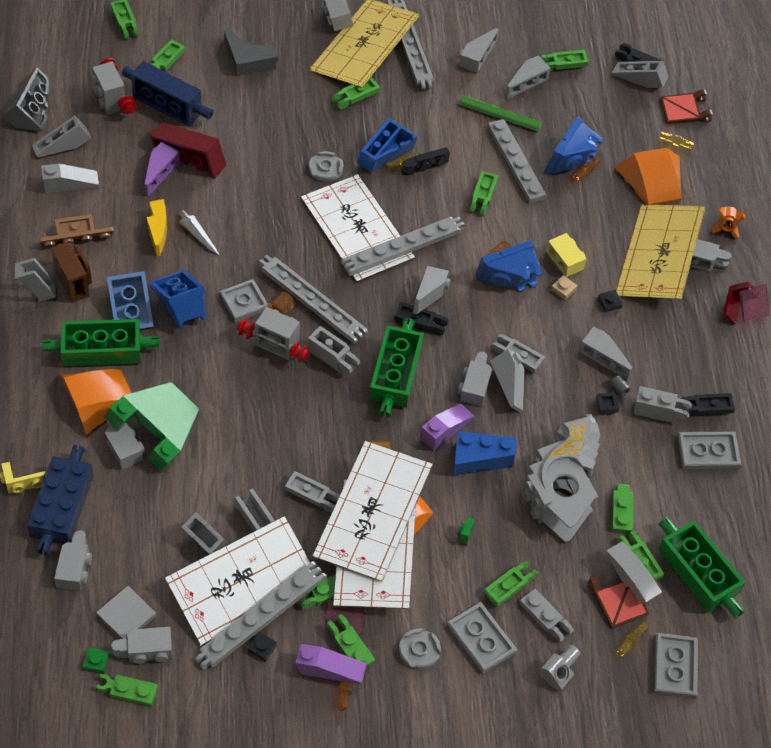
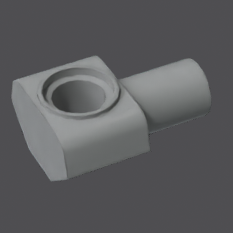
M569 645L561 655L554 653L541 669V675L546 682L557 691H561L574 676L570 666L581 654L578 648L574 645Z

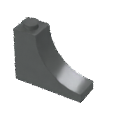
M230 27L224 28V42L237 76L276 69V62L279 61L277 51L274 52L272 45L260 46L249 44L239 39Z

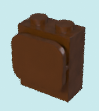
M69 241L52 247L55 272L71 302L74 303L89 297L88 285L92 284L91 271L79 244L74 245V249Z

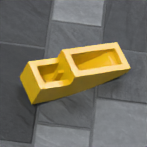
M164 199L149 202L151 216L147 217V228L156 256L161 255L167 235Z

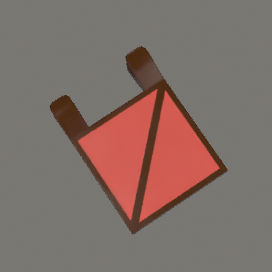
M701 89L695 93L661 96L660 99L667 124L699 120L711 122L712 110L708 109L700 113L697 101H706L707 91Z
M597 575L591 576L590 580H588V585L594 592L612 629L649 615L645 604H639L630 587H625L622 581L602 588Z

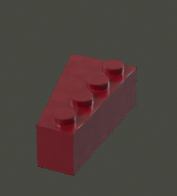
M161 122L150 134L153 147H157L161 142L179 151V159L182 163L186 165L191 163L197 166L196 170L200 172L205 170L214 179L226 166L218 138Z

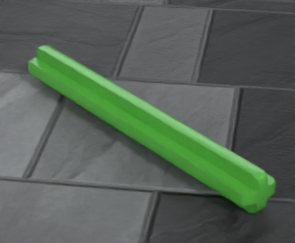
M462 96L460 99L461 106L504 119L534 131H539L541 127L540 121L467 96Z

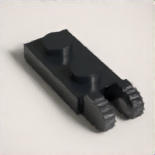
M622 43L615 52V57L624 62L663 61L632 48L631 45Z
M445 147L408 158L403 161L402 173L413 175L417 170H426L436 165H444L449 161L450 151Z
M400 302L394 316L395 321L402 322L403 319L408 318L407 324H409L410 319L415 322V327L431 331L434 334L444 335L446 330L443 326L448 325V318L426 309L418 314H414L413 305Z
M731 393L702 394L680 398L694 404V406L687 410L689 416L695 414H728L735 411Z

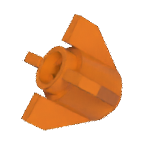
M730 206L719 208L718 214L720 218L712 227V233L715 234L721 231L722 228L724 231H731L734 238L738 239L737 224L745 219V214Z

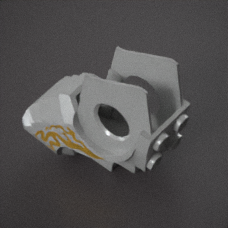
M585 414L581 416V419L559 425L555 443L537 450L538 458L535 459V464L529 466V474H527L525 488L522 493L525 502L530 503L533 518L537 519L539 524L544 522L564 542L570 541L589 514L594 512L590 505L594 499L598 498L589 480L594 471L600 446L598 443L600 432L592 414ZM554 489H566L571 492L572 496H560Z

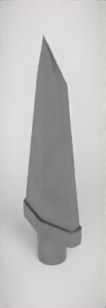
M184 210L180 211L178 214L181 217L179 223L208 251L219 255L196 220V217L194 215L188 216Z

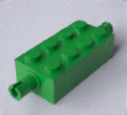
M408 318L403 319L401 328L388 325L386 327L369 400L381 402L378 415L381 417L384 416L385 412V418H389L393 405L405 408L408 405L424 339V333L412 331L415 324L412 319H410L408 325Z
M139 319L62 321L60 339L42 340L43 352H61L63 366L140 364L142 348H160L159 335H141Z
M669 517L662 519L658 525L667 534V537L662 539L658 551L708 613L724 605L734 619L738 618V616L740 617L745 610L734 597L741 593L746 582L695 520L677 529Z

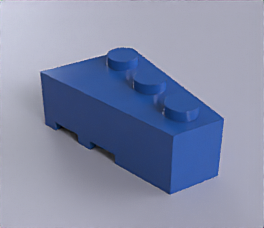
M388 118L363 147L357 163L373 172L413 149L418 136Z
M458 431L453 476H459L460 473L466 472L471 474L477 473L478 470L488 469L490 471L513 467L517 438Z

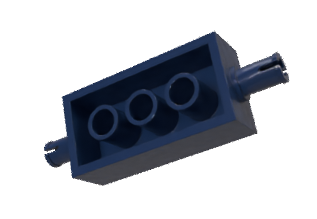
M144 61L135 70L128 66H125L122 70V76L132 81L133 98L189 127L200 115L208 120L212 118L214 110L202 105L201 90Z
M73 445L69 459L52 456L27 525L30 537L40 539L36 548V552L42 555L43 551L44 556L49 554L52 542L61 544L71 543L93 479L92 464L81 462L85 448L80 445L78 450L77 445Z

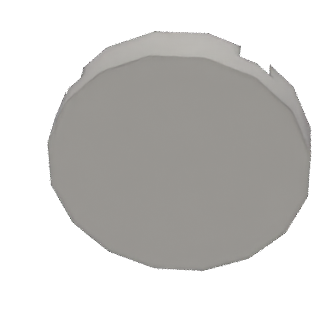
M328 151L316 153V156H312L308 163L310 175L321 182L337 180L342 175L344 167L342 159L337 157V154Z
M418 628L408 631L402 637L399 644V655L404 664L410 668L417 670L428 669L435 665L439 659L441 651L440 641L432 632Z

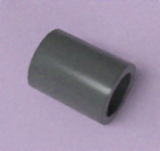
M620 375L610 381V385L621 397L631 390L630 386Z

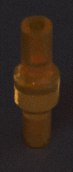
M596 156L590 162L583 164L573 177L578 180L583 175L589 174L602 161L601 158Z
M343 681L340 683L339 693L341 695L338 706L340 710H347L349 695L352 694L353 688L350 682Z

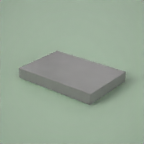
M678 432L677 439L682 469H731L741 467L736 432Z
M481 602L447 622V627L482 674L517 653V648Z
M656 633L654 693L696 699L698 638Z

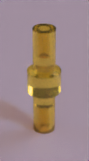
M662 131L660 138L673 142L672 144L676 146L681 145L693 149L695 144L677 134L674 136Z
M420 153L398 156V159L386 162V166L388 169L399 165L402 167L403 161Z
M641 622L634 632L631 631L625 637L626 641L617 650L621 656H624L632 646H635L640 641V636L649 627L648 624Z

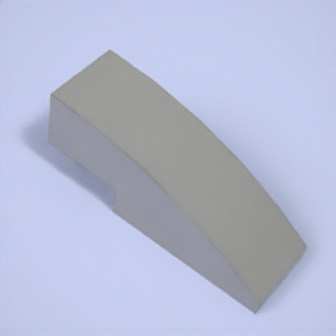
M623 541L605 551L625 587H630L639 604L649 601L662 592L647 568Z

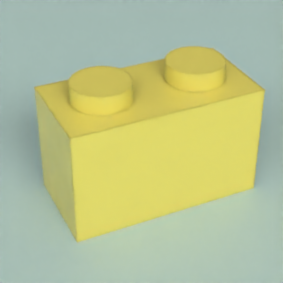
M567 233L548 241L546 253L565 277L584 270L586 256L584 252L579 250L575 241Z

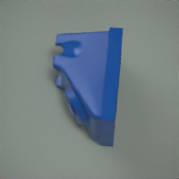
M576 117L554 150L545 172L556 174L565 170H573L581 165L588 166L591 163L589 157H594L598 149L595 144H601L603 138L586 126L582 119Z
M530 240L482 257L475 274L478 281L481 280L482 282L499 287L514 288L519 292L526 290V285H529L531 288L536 287V277L541 276L542 271L533 250L534 245Z
M185 270L150 282L151 289L161 301L173 323L180 329H183L185 321L201 316L203 321L206 320L204 286Z

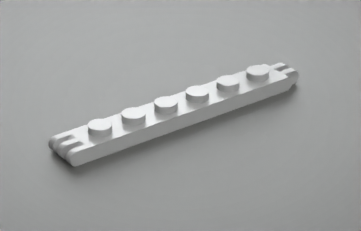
M386 0L388 7L409 13L404 0H399V3L397 0H393V4L391 0ZM412 25L400 42L416 85H420L421 89H426L425 84H427L428 88H432L434 79L414 25Z
M448 217L345 257L340 262L344 265L348 275L352 276L457 235L465 228V224L460 217L454 219Z
M265 255L263 259L258 261L264 274L353 344L368 333L367 328L276 257L271 258Z
M314 561L310 562L200 648V654L195 658V661L197 663L202 662L200 664L202 669H206L209 665L212 667L216 666L323 582L327 575L321 573L322 570L319 567L315 568L317 564Z

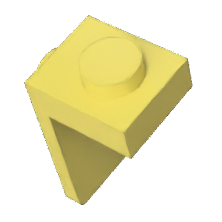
M10 462L2 463L3 471L0 472L2 484L6 483L8 494L21 493L32 488H41L46 472L43 471L13 479Z

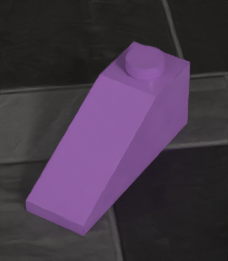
M163 142L151 151L145 179V195L148 197L180 163L179 151Z
M462 404L435 415L422 426L420 440L435 451L470 422L474 415Z
M301 644L296 660V665L301 675L362 684L367 666L362 661L329 649Z

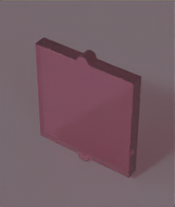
M767 284L756 287L751 286L749 289L740 291L743 323L753 320L758 321L759 318L770 315Z
M328 600L327 614L325 615L327 622L332 621L339 633L343 632L344 629L337 619V616L342 614L349 622L350 627L352 626L358 635H363V621L366 618L364 616V606L333 605L334 601ZM326 625V634H331Z

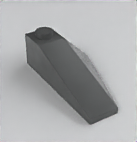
M37 67L34 68L8 104L3 116L15 128L41 131L47 121L45 109L48 108L46 95H48L49 78Z

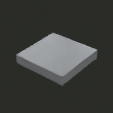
M254 279L219 291V295L235 323L262 313L266 307L269 308Z
M129 586L96 612L97 616L120 639H127L128 633L131 630L142 629L157 616L156 612Z

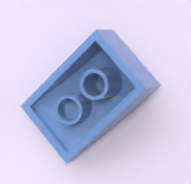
M145 271L107 277L114 320L139 319L140 329L154 327Z

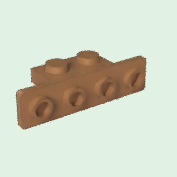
M92 214L55 219L57 235L42 237L39 240L40 245L51 247L58 242L66 243L69 241V243H73L77 239L89 241L92 240V237L97 236L101 239L111 237L110 234H114L113 227L94 230Z

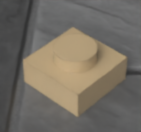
M563 275L552 285L551 291L566 300L577 290L578 285Z

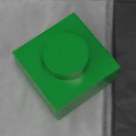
M467 517L465 524H460L457 533L460 536L459 544L467 546L475 519Z
M88 647L83 670L105 674L110 656L109 651Z

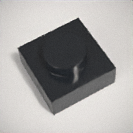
M616 290L598 295V300L604 312L621 309L623 306Z
M616 392L596 395L599 414L618 413L619 405Z
M259 632L248 647V652L266 662L276 648L277 642Z

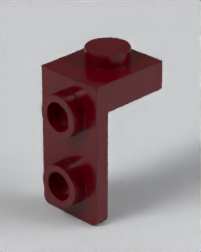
M749 281L729 286L723 315L732 325L737 322L741 302L757 298L758 291Z

